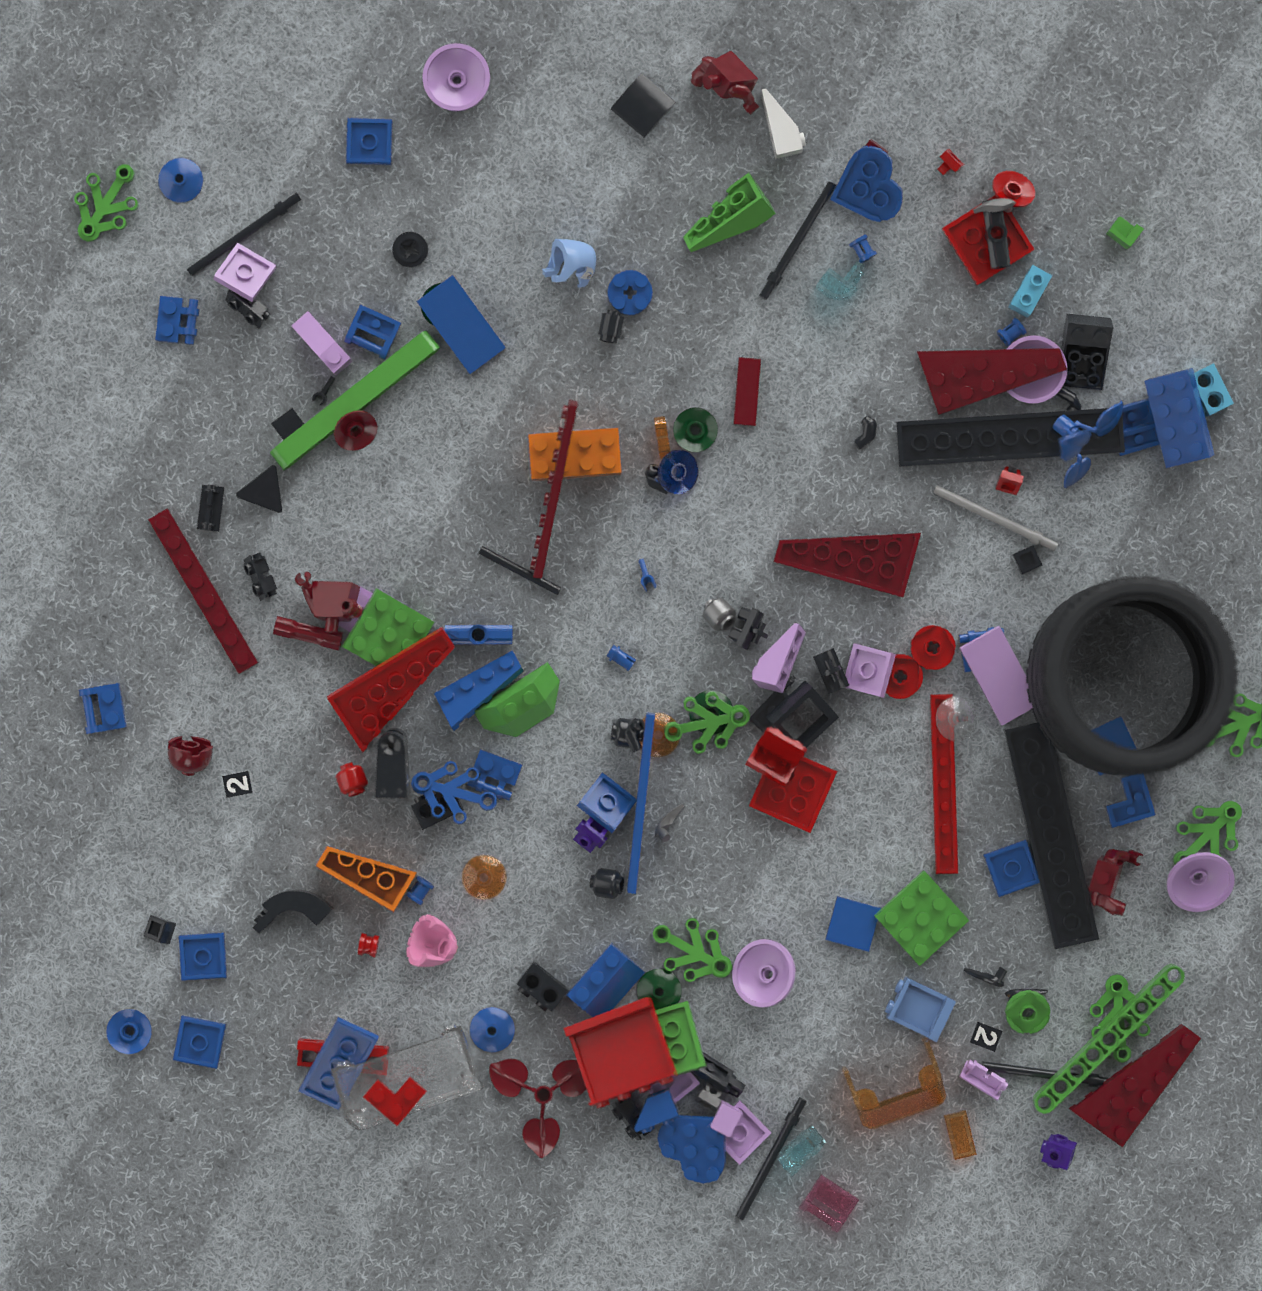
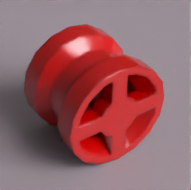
M361 933L358 955L369 954L371 957L376 958L380 936L374 935L371 937L366 933Z

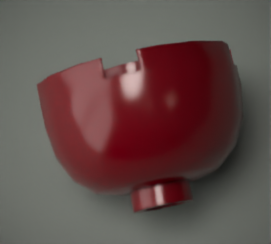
M182 736L170 739L168 741V760L170 764L186 776H193L195 773L201 772L208 767L212 759L213 745L211 746L209 740L190 736L193 741L182 740Z

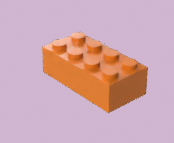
M618 428L572 431L563 479L622 475ZM558 432L528 434L532 481L548 480L550 470L554 471L556 463L552 462L554 449H559L560 441L556 440Z

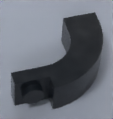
M305 890L284 891L274 895L262 904L268 912L262 911L254 919L256 924L253 929L260 934L281 912L289 910L304 914L317 926L333 910V907L325 899L313 892Z

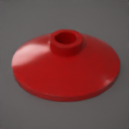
M1002 171L993 179L992 188L997 198H1009L1015 201L1016 204L1012 207L1028 206L1035 198L1033 184L1027 177L1018 172Z

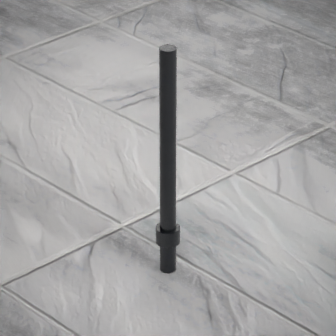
M828 181L774 272H770L767 277L768 281L759 295L761 298L767 300L774 287L778 286L781 282L783 272L836 187L832 182Z
M296 192L285 201H279L273 205L274 208L191 265L187 268V271L193 276L235 247L237 243L242 242L279 215L283 216L286 214L290 207L302 199Z
M982 1061V1066L991 1072L1050 1079L1057 1072L1054 1070ZM1090 1073L1081 1083L1088 1084L1089 1087H1098V1085L1102 1086L1108 1077H1100L1099 1074Z
M799 1097L792 1111L788 1112L781 1132L736 1214L737 1218L744 1220L792 1128L797 1126L800 1120L799 1115L807 1102L805 1099Z

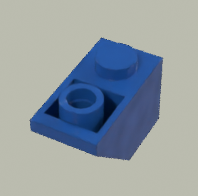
M669 1087L647 1096L635 1123L636 1132L642 1131V1133H646L655 1129L654 1125L662 1122L663 1125H667L676 1121L675 1117L679 1116V1112Z

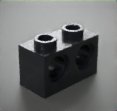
M435 792L434 796L438 804H441V797L443 795ZM424 795L414 799L415 804L411 805L422 830L453 816L450 808L444 807L445 814L442 818L437 819L432 815L424 817L420 809L424 804L429 805ZM454 797L460 809L463 811L464 808L459 798ZM437 807L434 809V813L440 815L442 809Z
M533 961L517 982V985L520 986L518 991L527 998L530 995L537 1000L535 1004L545 1012L547 1009L552 1012L569 991L568 987L535 961ZM530 975H535L539 979V984L535 987H530L526 982V978ZM552 989L556 992L557 997L553 1001H548L544 997V992Z

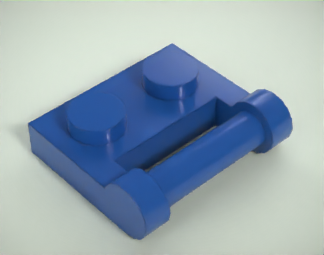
M360 304L344 342L350 345L351 343L378 354L379 358L386 360L402 323ZM360 329L384 340L383 347L357 336V330Z
M120 683L79 690V695L83 699L87 727H85L86 734L127 727ZM93 694L98 696L102 725H96L91 698Z

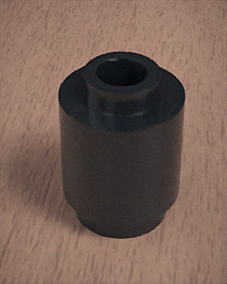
M607 310V313H602L598 332L600 341L617 344L624 317L620 316L621 312Z

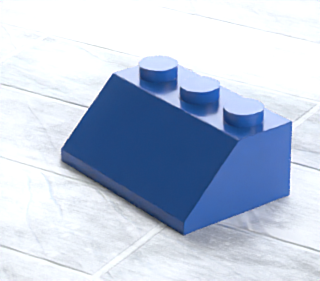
M611 942L567 992V996L586 1013L595 1017L613 1010L645 971Z

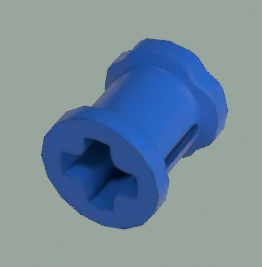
M866 234L849 244L850 248L853 247L858 255V262L860 264L877 255V252L873 251L868 243V236Z
M1014 318L1012 323L1003 330L999 329L997 331L999 338L1007 347L1020 335L1027 333L1017 318Z
M417 876L416 883L410 892L408 891L405 895L419 905H422L423 899L430 889L433 890L434 885L421 876Z

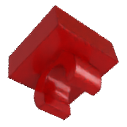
M947 149L940 156L944 163L937 170L942 175L946 174L950 169L956 173L965 164L950 149Z
M1006 466L1001 471L995 489L1017 496L1024 476L1021 475L1019 469H1017L1016 474L1008 472L1009 467Z

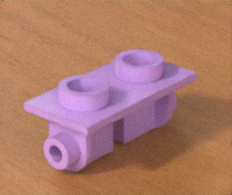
M967 1060L959 1077L998 1101L1002 1090L1005 1091L1008 1083L1005 1082L1006 1079L993 1072L988 1074V1069L977 1063L976 1060Z

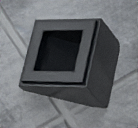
M150 915L144 937L158 943L170 944L176 923Z

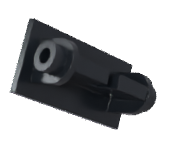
M230 289L228 290L225 301H227L229 307L240 312L249 324L255 325L260 329L263 319L267 320L271 315L268 312L269 309L258 300L251 305L250 301Z
M202 485L197 529L219 532L225 487Z
M260 552L245 558L243 567L245 573L251 577L253 582L252 590L254 595L259 597L260 601L268 596L276 595L277 587L272 575L263 576V573L270 571L265 556H262Z
M631 1098L619 1101V1104L612 1102L611 1105L614 1109L611 1111L618 1121L622 1120L627 1127L624 1129L631 1139L642 1140L640 1134L646 1136L651 1132H636L635 1123L639 1115L634 1118L632 1114L638 1108Z

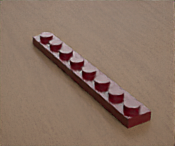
M569 399L568 406L563 405L561 419L565 420L563 428H558L556 440L560 441L559 449H554L552 462L556 464L554 471L550 470L547 484H551L550 493L545 492L543 505L547 506L546 513H541L539 527H542L541 536L536 535L534 548L538 549L537 556H532L530 570H534L533 577L542 579L578 407V401Z
M167 508L148 519L238 674L258 664V660L169 509Z

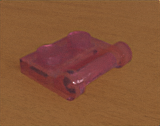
M820 1174L799 1208L804 1212L807 1210L831 1226V1230L837 1233L858 1203L859 1198ZM814 1198L839 1213V1217L835 1219L812 1204Z

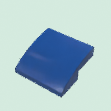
M1149 398L1123 405L1125 452L1119 453V455L1123 456L1160 445Z

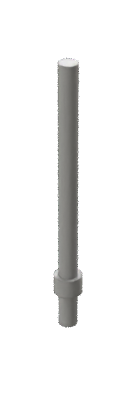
M936 485L933 491L934 494L1030 539L1029 542L1035 545L1040 544L1055 551L1058 545L1057 542L1042 536L1043 533L1021 526Z

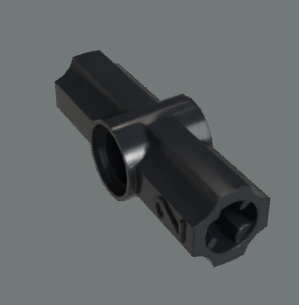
M984 211L985 239L988 245L991 269L1010 267L1007 242L1008 231L1005 226L1003 211ZM998 229L1002 234L1001 239H994L991 236V230Z

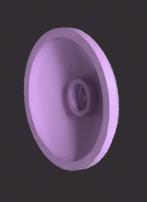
M455 43L442 46L434 51L425 63L423 69L425 91L437 106L445 110L464 111L470 109L484 98L489 88L490 72L487 62L477 50L468 45ZM455 77L461 78L459 84L453 83Z
M1026 336L1013 342L1007 349L1059 348V346L1045 337ZM1061 350L1062 356H1063V358H1064V361H1065V364H1066V367H1067L1066 358H1065V356H1064V354H1063V352H1062V350ZM1067 370L1007 392L1015 399L1025 403L1047 401L1054 397L1063 387L1067 377Z
M1213 853L1192 854L1180 860L1171 869L1167 878V891L1173 903L1181 909L1191 912L1211 910L1222 904L1231 894L1235 882L1234 873L1230 864L1219 855Z
M767 939L756 940L746 945L737 955L733 965L732 979L736 992L745 1002L756 1007H771L783 1001L790 993L795 981V964L789 951L780 943ZM772 971L773 975L769 979L768 974Z

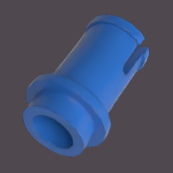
M613 645L606 655L609 661L613 660L627 671L631 669L636 661L635 658L620 650V646L616 647Z

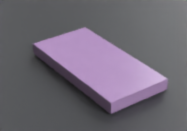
M999 626L960 647L965 660L1002 726L1033 708L1032 703H1029L1027 689L1029 687L1028 683H1026V674Z

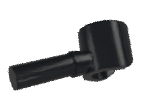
M330 376L324 388L312 396V401H315L317 395L323 397V401L319 406L327 402L326 394L335 381L334 377Z

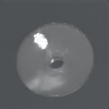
M953 696L945 699L940 704L936 713V725L939 732L946 739L962 741L974 732L977 724V714L969 700L960 696ZM959 715L962 717L961 723L958 721Z

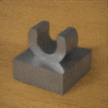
M708 1083L704 1090L702 1089L698 1092L694 1101L714 1112L722 1101L718 1099L722 1091L718 1090L716 1094H711L710 1087L712 1085Z

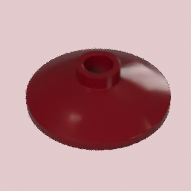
M366 411L349 412L337 422L334 429V438L337 444L345 450L356 451L363 449L376 437L378 430L377 422Z

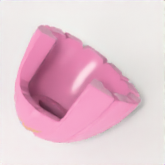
M426 914V916L423 915L419 918V922L417 921L412 928L411 937H409L407 943L409 947H407L406 953L407 957H409V963L417 967H433L453 959L458 950L457 940L453 932L441 920L432 915Z

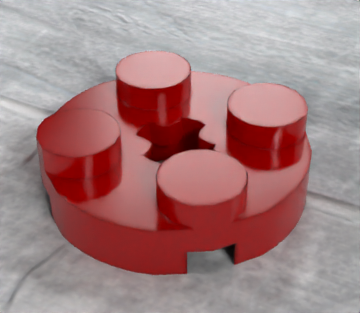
M929 625L915 633L911 640L910 651L912 658L915 659L918 665L924 669L938 670L951 662L955 654L956 643L948 630L940 626ZM930 641H932L933 644L938 643L939 647L936 649V654H934L932 651H927V648L929 647L928 643Z
M896 654L886 694L895 699H905L915 694L921 687L923 671L911 656ZM899 670H902L903 674L906 675V679H903L902 683H898V680L894 678V674H898Z

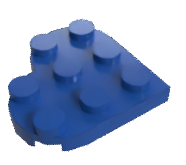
M874 146L861 147L850 158L830 200L873 221L881 222L895 217L901 209L903 190L898 183L891 179L893 171L891 157L881 148Z
M679 1115L675 1117L676 1121L662 1125L657 1138L661 1153L666 1158L680 1161L686 1179L702 1184L719 1179L726 1163V1140L724 1134L711 1128L710 1125L714 1117Z

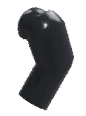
M1062 387L1056 394L1068 402L1069 406L1066 411L1082 409V405L1074 392Z
M870 416L862 419L863 434L853 441L859 450L876 437L877 423Z
M650 464L645 470L649 487L667 495L671 484L661 480L658 465Z
M636 718L629 722L624 733L632 753L642 749L638 735L641 729L645 727L643 720Z

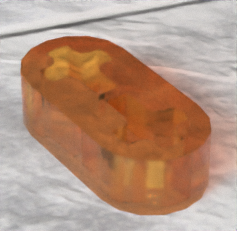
M665 416L654 417L660 459L671 458Z

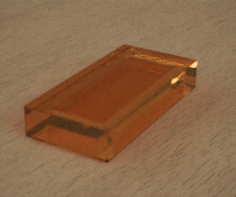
M966 1110L943 1115L954 1159L977 1155Z

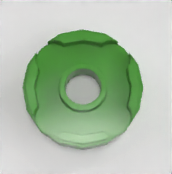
M1021 991L1012 996L1007 1002L1005 1009L1006 1020L1010 1027L1018 1033H1037L1049 1022L1050 1005L1046 998L1036 991ZM1031 1008L1034 1010L1031 1016L1025 1017L1022 1015L1025 1009Z

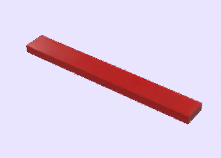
M953 694L930 695L935 874H958Z

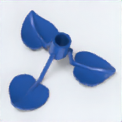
M1120 400L1118 404L1104 411L1097 420L1095 427L1081 424L1078 420L1074 423L1066 415L1060 416L1055 421L1053 429L1064 437L1059 439L1062 460L1067 462L1077 456V462L1072 464L1066 472L1064 488L1077 483L1090 469L1091 459L1088 457L1083 459L1080 455L1081 449L1090 439L1091 433L1089 431L1097 432L1099 437L1109 433L1121 418L1123 401Z

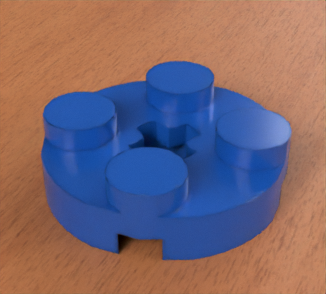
M634 270L622 271L616 274L608 286V299L613 308L621 312V314L627 316L637 315L650 304L652 300V286L644 274ZM628 287H632L637 292L636 295L632 296V299H628V296L623 293V291L628 290Z

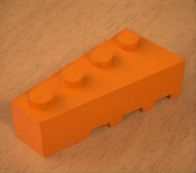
M328 846L316 864V867L393 913L417 872Z

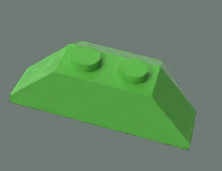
M547 662L493 696L488 703H483L475 710V716L484 729L517 737L554 714L560 680Z

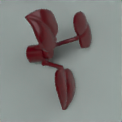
M506 1059L490 1064V1079L499 1093L506 1097H516L522 1087L533 1092L535 1101L541 1104L540 1119L533 1118L527 1121L523 1127L522 1136L526 1145L539 1158H544L554 1149L560 1136V1128L557 1121L553 1118L544 1119L545 1104L551 1101L553 1097L552 1092L560 1087L561 1093L565 1096L577 1097L586 1090L577 1060L563 1061L554 1068L552 1077L557 1084L551 1088L540 1086L536 1089L524 1084L528 1078V1070L523 1062L517 1059Z

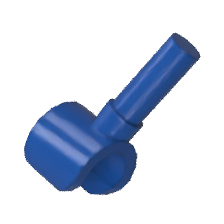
M644 559L638 560L642 570L641 584L644 590L647 591L646 585L650 582L656 588V582L653 576L649 575Z

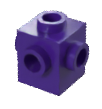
M590 817L587 821L582 819L575 828L578 833L573 838L575 842L591 853L596 846L600 849L608 839L605 836L608 830Z
M1051 1134L1049 1139L1044 1140L1040 1153H1043L1041 1162L1047 1163L1049 1167L1054 1169L1062 1168L1068 1170L1073 1160L1077 1142L1068 1140L1066 1136L1061 1134Z

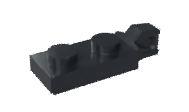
M703 1052L706 1067L691 1072L722 1092L738 1098L746 1085L736 1079L737 1077L733 1074V1070Z

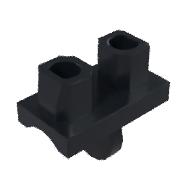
M742 607L737 618L746 623L742 630L733 626L728 637L735 641L736 645L748 650L751 642L758 644L760 637L767 639L768 634L763 632L766 624L761 622L764 613L755 608L751 610Z
M834 648L813 656L828 694L849 686Z

